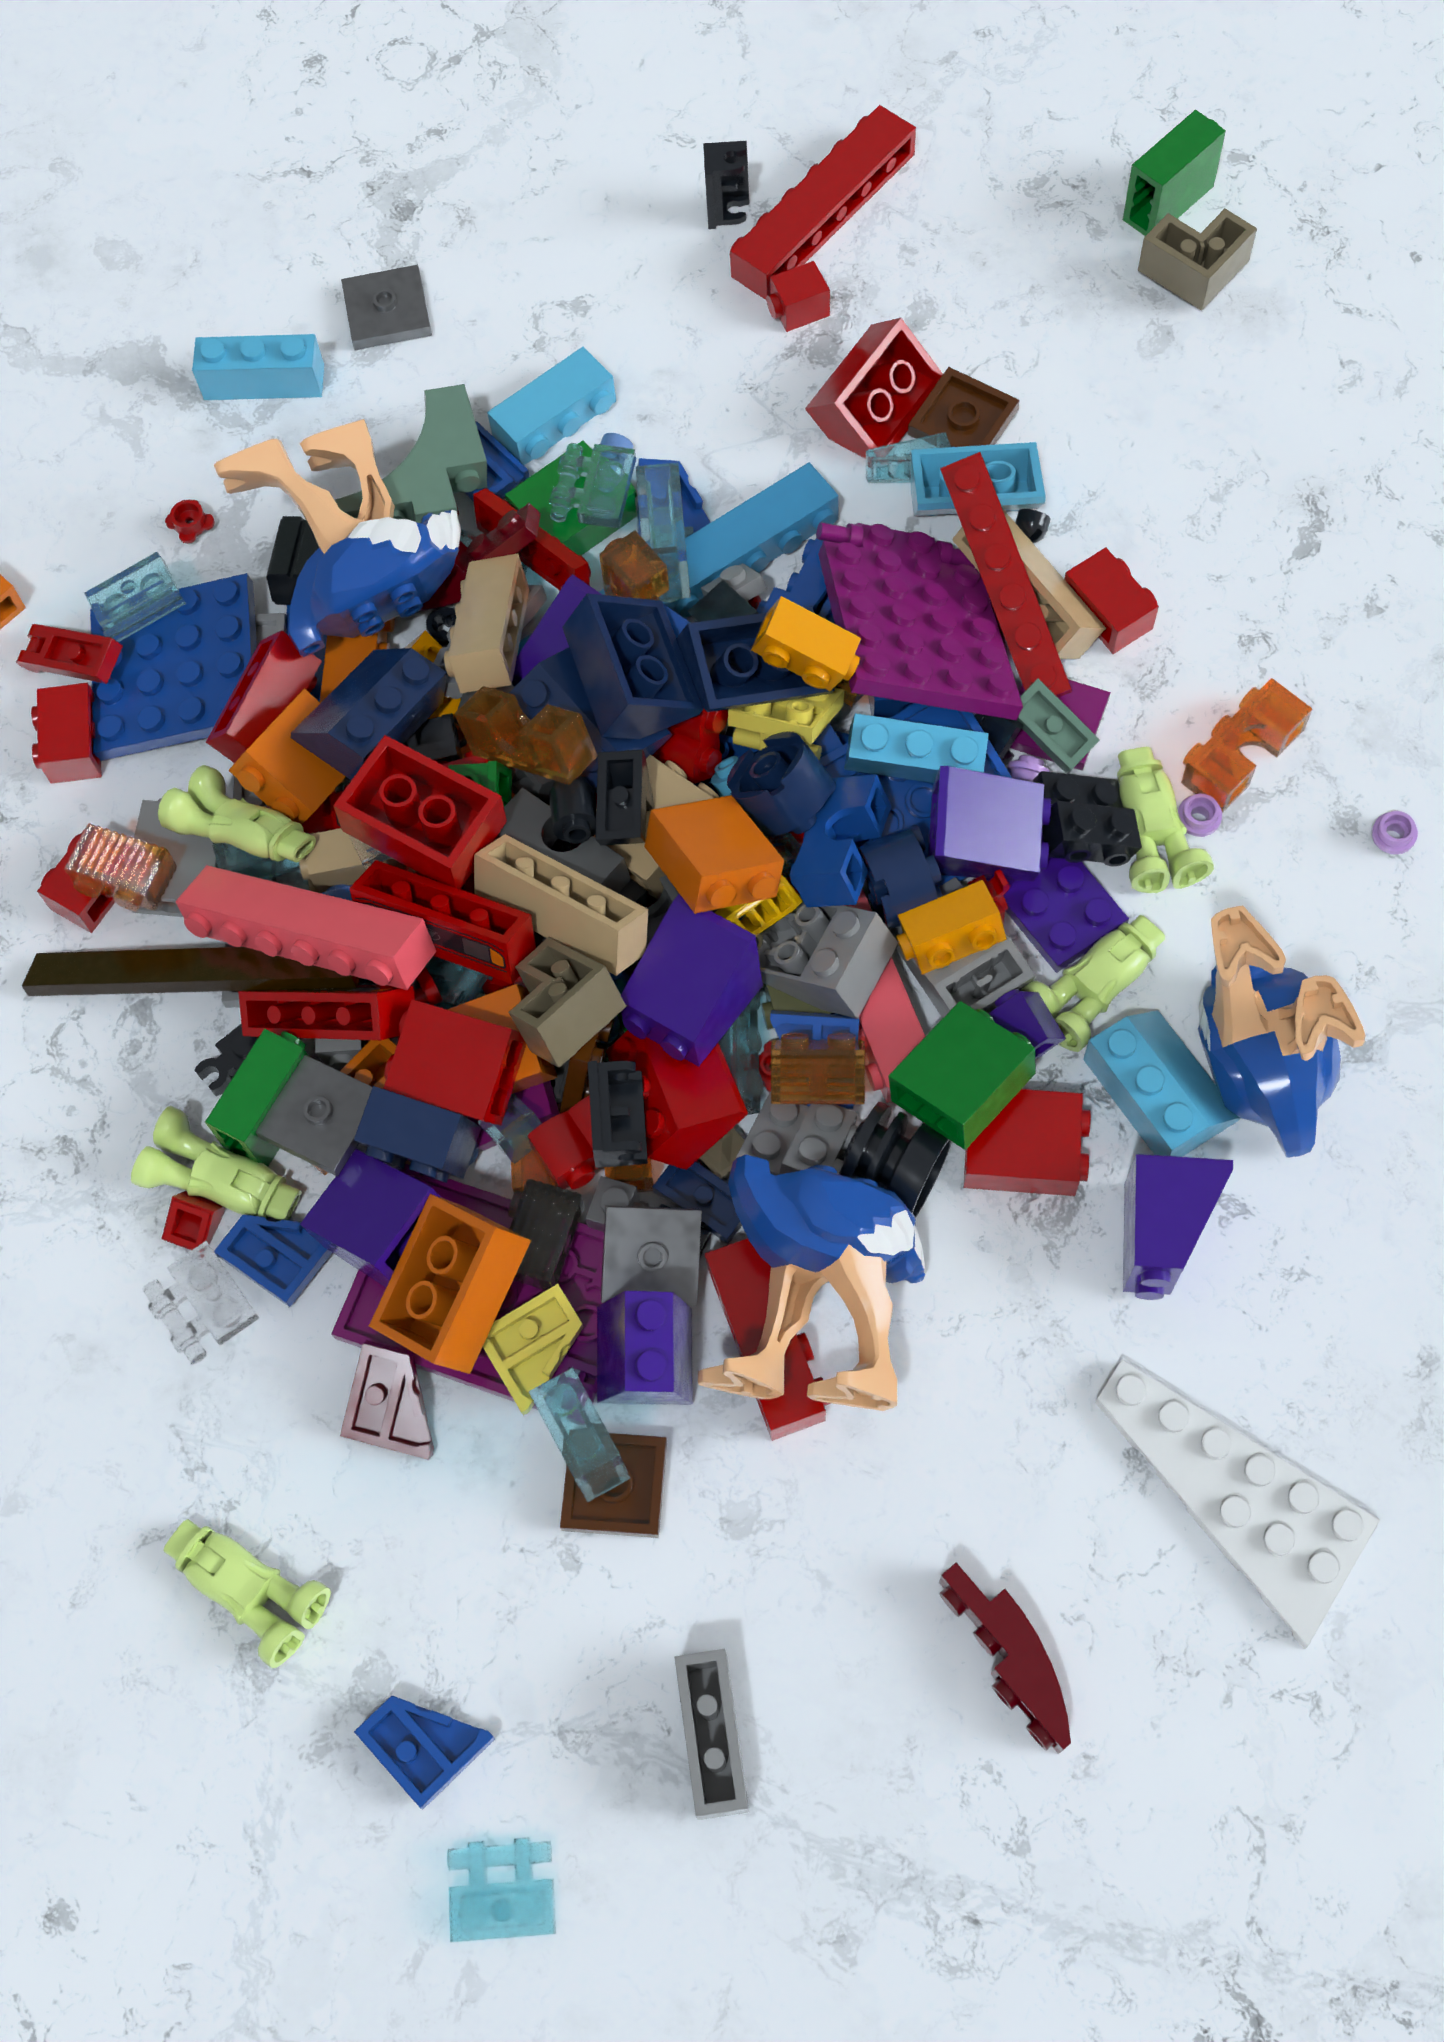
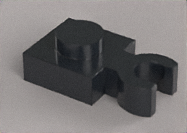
M242 1024L215 1044L221 1053L219 1057L201 1061L194 1070L201 1080L213 1072L219 1073L217 1080L208 1086L215 1096L224 1093L232 1077L236 1074L259 1038L243 1036Z

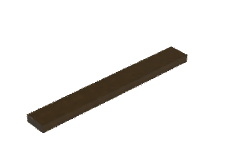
M246 947L36 953L22 988L28 996L293 990L357 987L360 978L351 975L343 976L333 970L314 965L306 966L298 961L280 956H268L261 951Z

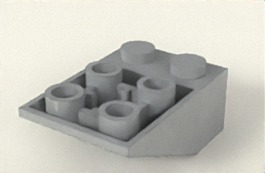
M956 877L939 887L943 896L964 888ZM901 926L889 929L895 939L897 935L903 933ZM1007 934V940L997 943L987 950L978 951L954 961L946 967L935 969L923 975L914 958L906 961L899 944L896 947V950L942 1018L959 1001H962L974 1010L981 1009L990 1013L997 1008L994 1003L999 997L1014 989L1020 991L1023 987L1033 982L1036 977Z
M804 902L791 913L756 935L762 983L820 1010L856 1019L859 1018L898 945V941L877 912L843 905L807 908Z

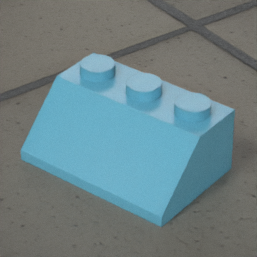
M1037 443L911 450V497L914 516L957 514L940 468L978 452H981L1003 510L1019 511L1020 509L1040 508L1045 504L1046 496Z
M1158 1010L1126 1016L1089 1039L1083 1060L1154 1155L1183 1157L1240 1120V1117L1224 1106L1215 1083Z

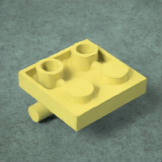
M834 688L835 691L832 694L729 709L728 726L736 727L733 733V744L762 750L767 747L763 740L769 736L781 732H794L806 742L818 760H820L822 747L813 744V742L844 706L845 690Z

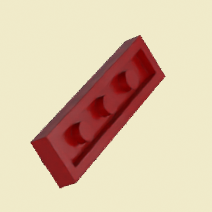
M487 488L473 494L477 529L485 535L497 527L499 521L506 513L511 510L517 512L506 500L501 499ZM539 527L537 538L522 548L520 561L559 591L572 574L590 586L591 570L585 558L577 555L562 544L558 538L551 536Z

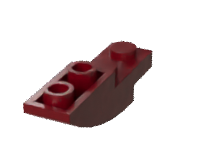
M527 503L517 512L511 510L506 513L494 530L487 535L484 533L478 535L468 547L459 541V552L451 573L430 600L423 603L421 610L460 602L462 595L461 580L466 578L469 562L517 553L521 558L522 548L537 538L541 513L530 503Z
M956 1562L940 1577L939 1584L944 1588L939 1593L940 1597L956 1616L959 1617L965 1613L974 1623L977 1629L973 1632V1635L988 1654L993 1657L998 1652L1004 1660L991 1672V1675L996 1680L991 1687L997 1696L1010 1710L1016 1706L1021 1709L1031 1721L1026 1726V1729L1045 1751L1052 1746L1060 1754L1071 1744L1068 1715L1053 1665L1038 1634L1006 1589L989 1601Z

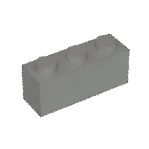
M725 1649L674 1656L696 1818L703 1820L748 1813L749 1807Z

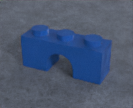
M877 774L832 778L836 783V789L828 797L822 808L815 814L817 817L816 823L804 833L802 846L790 870L791 883L798 890L807 908L857 904L868 869L855 843L881 837L892 808Z

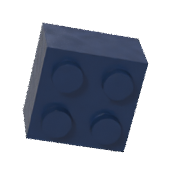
M373 1086L354 1140L368 1146L365 1153L367 1156L404 1169L406 1161L411 1162L409 1170L447 1183L450 1175L464 1179L482 1127L460 1114Z

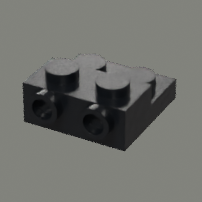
M1041 771L1033 779L1035 783L1044 784V798L1051 799L1049 825H1042L1044 842L1049 844L1048 857L1062 858L1072 863L1082 861L1102 862L1107 866L1115 867L1129 862L1142 848L1134 809L1123 808L1118 780Z

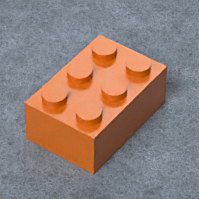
M429 1194L369 1327L433 1364L470 1374L531 1240L465 1206Z

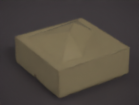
M733 1127L704 1153L698 1161L707 1170L725 1181L730 1176L732 1163L736 1159L745 1140Z

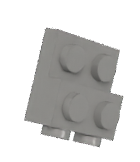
M770 1092L736 1158L750 1155L769 1161L770 1173L773 1175L800 1171L814 1165L830 1166L837 1170V1174H841L844 1163L841 1159L858 1126H855L858 1113L814 1097L809 1107Z

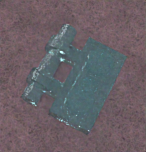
M576 443L568 444L566 453L560 457L557 468L560 474L558 485L552 488L549 503L552 505L550 518L556 522H564L568 510L578 508L577 516L579 523L620 529L636 463L635 449L594 444L591 457L582 456L583 447ZM581 476L586 477L583 488L574 487L576 479H579Z
M530 1837L514 1838L513 1844L485 1846L484 1841L468 1842L466 1848L448 1849V1870L468 1869L469 1885L449 1887L450 1942L556 1934L554 1879L533 1880V1864L552 1862L551 1841L531 1842ZM514 1865L515 1882L487 1884L488 1867Z

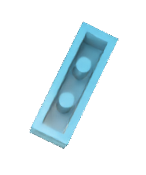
M315 334L195 337L192 371L204 400L322 397L324 361Z
M581 347L489 410L487 414L492 436L523 465H526L531 460L542 457L550 447L563 438L575 434L580 426L596 415L605 413L616 402L614 379L584 347Z
M855 713L849 730L844 770L934 783L940 766H951L984 773L989 733Z

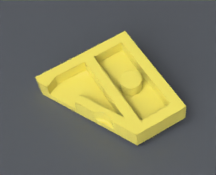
M559 1284L496 1320L483 1345V1349L523 1416L530 1412L584 1328Z

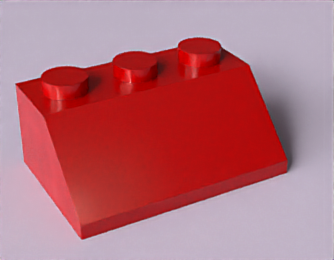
M901 317L871 324L810 401L805 410L829 440L876 465H881L908 431V424L943 373Z
M628 1030L606 1051L610 1062L633 1061L636 1062V1071L642 1072L647 1158L687 1170L748 1115L719 1043L716 1044L699 1067L686 1059L680 1061L672 1058L663 1050L660 1044L648 1037L640 1039Z

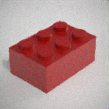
M386 735L383 736L333 805L343 832L432 880L458 889L462 888L474 870V854L492 843L507 823L501 795Z

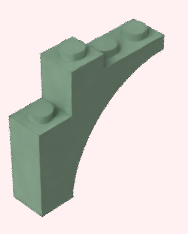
M465 384L424 390L425 420L421 434L405 460L382 479L395 506L394 519H408L420 523L423 516L428 513L438 515L440 512L448 510L457 511L453 493L471 492L476 489L487 488V460ZM362 490L334 500L340 510L357 518L363 499Z

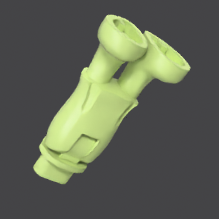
M1140 747L1120 752L1118 760L1121 768L1117 773L1120 797L1123 808L1134 809L1142 846L1136 853L1137 861L1129 869V879L1132 888L1143 893H1158L1167 888L1170 876L1175 889L1189 887L1202 881L1214 870L1212 858L1205 849L1189 848L1185 838L1187 828L1179 817L1171 781L1163 770L1161 761L1154 759L1150 747ZM1157 846H1165L1169 869L1166 862L1160 858Z
M202 765L192 773L188 792L172 788L163 795L159 804L158 819L162 827L180 835H196L209 838L213 843L230 844L251 855L270 858L271 861L279 862L288 859L293 862H299L314 849L316 844V838L313 835L305 833L300 823L292 821L286 815L270 808L248 803L243 798L237 800L226 796L224 777L217 769L210 766Z
M1139 915L1131 924L1123 923L1118 929L1109 932L1099 939L1075 965L1063 970V976L1048 987L1036 980L1023 987L1020 991L1038 992L1066 1037L1059 1045L1070 1051L1079 1052L1091 1039L1089 1027L1091 1022L1099 1013L1106 1012L1111 1001L1143 973L1148 963L1156 957V948L1165 940V935L1145 916ZM1074 995L1081 1000L1070 1011L1063 1012L1056 1017Z
M168 1106L158 1118L153 1132V1142L157 1148L194 1160L192 1169L174 1161L160 1150L146 1146L137 1157L131 1172L132 1184L150 1189L161 1185H169L187 1190L189 1196H201L212 1200L241 1215L259 1216L266 1219L271 1217L278 1221L290 1219L302 1193L301 1190L285 1184L286 1178L284 1176L277 1175L263 1163H258L251 1160V1158L230 1152L216 1141L209 1143L191 1132L188 1116L173 1106Z
M189 1519L180 1524L164 1546L163 1551L176 1560V1569L186 1576L194 1588L227 1609L239 1625L245 1623L261 1639L258 1647V1656L270 1668H277L289 1659L301 1646L305 1635L292 1624L263 1607L270 1598L306 1629H311L318 1623L329 1602L331 1591L323 1583L311 1580L299 1587L281 1577L279 1569L266 1566L232 1538L217 1533L208 1526L200 1528Z

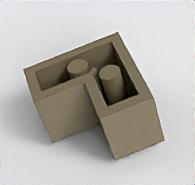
M1225 208L1201 233L1168 213L1144 237L1138 271L1202 311L1249 262L1257 228Z
M550 937L515 966L530 994L508 1013L530 1051L558 1068L568 1059L572 1058L582 1046L602 1028L606 1027L626 1007L606 966Z

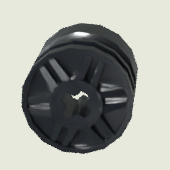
M878 1102L868 1117L860 1123L852 1136L844 1154V1163L840 1175L853 1179H870L877 1183V1187L895 1192L916 1218L940 1174L952 1141L925 1123L916 1130L911 1139L905 1137L908 1114L904 1112H899L887 1128L892 1107L883 1102Z

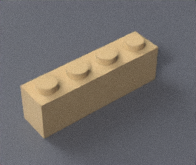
M1003 510L1059 658L1080 659L1106 627L1005 510ZM961 527L952 541L979 571L964 530Z
M518 553L469 562L466 578L461 580L460 603L455 605L456 622L455 626L450 627L451 644L449 650L444 653L447 674L449 677H455L460 694L512 685L530 591Z
M506 834L474 854V894L531 914L533 930L546 938L550 937L606 966L608 972L616 976L643 956L647 944V908Z

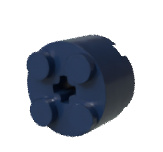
M781 732L764 739L763 742L767 747L756 754L751 749L744 753L734 764L727 778V786L731 790L730 794L764 836L781 835L792 830L795 834H802L808 831L816 823L817 817L815 814L822 808L828 797L836 789V783L806 742L797 733Z
M913 825L857 846L868 869L866 881L870 891L867 894L873 911L877 912L888 929L901 926L898 918L899 914L943 896L938 885H934V883L942 880L938 864L933 855L924 856L925 842L918 825Z

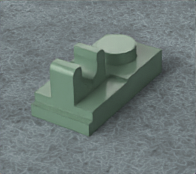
M1036 679L1020 696L1023 708L1017 720L1024 725L1022 729L1065 773L1070 772L1100 741L1039 679Z

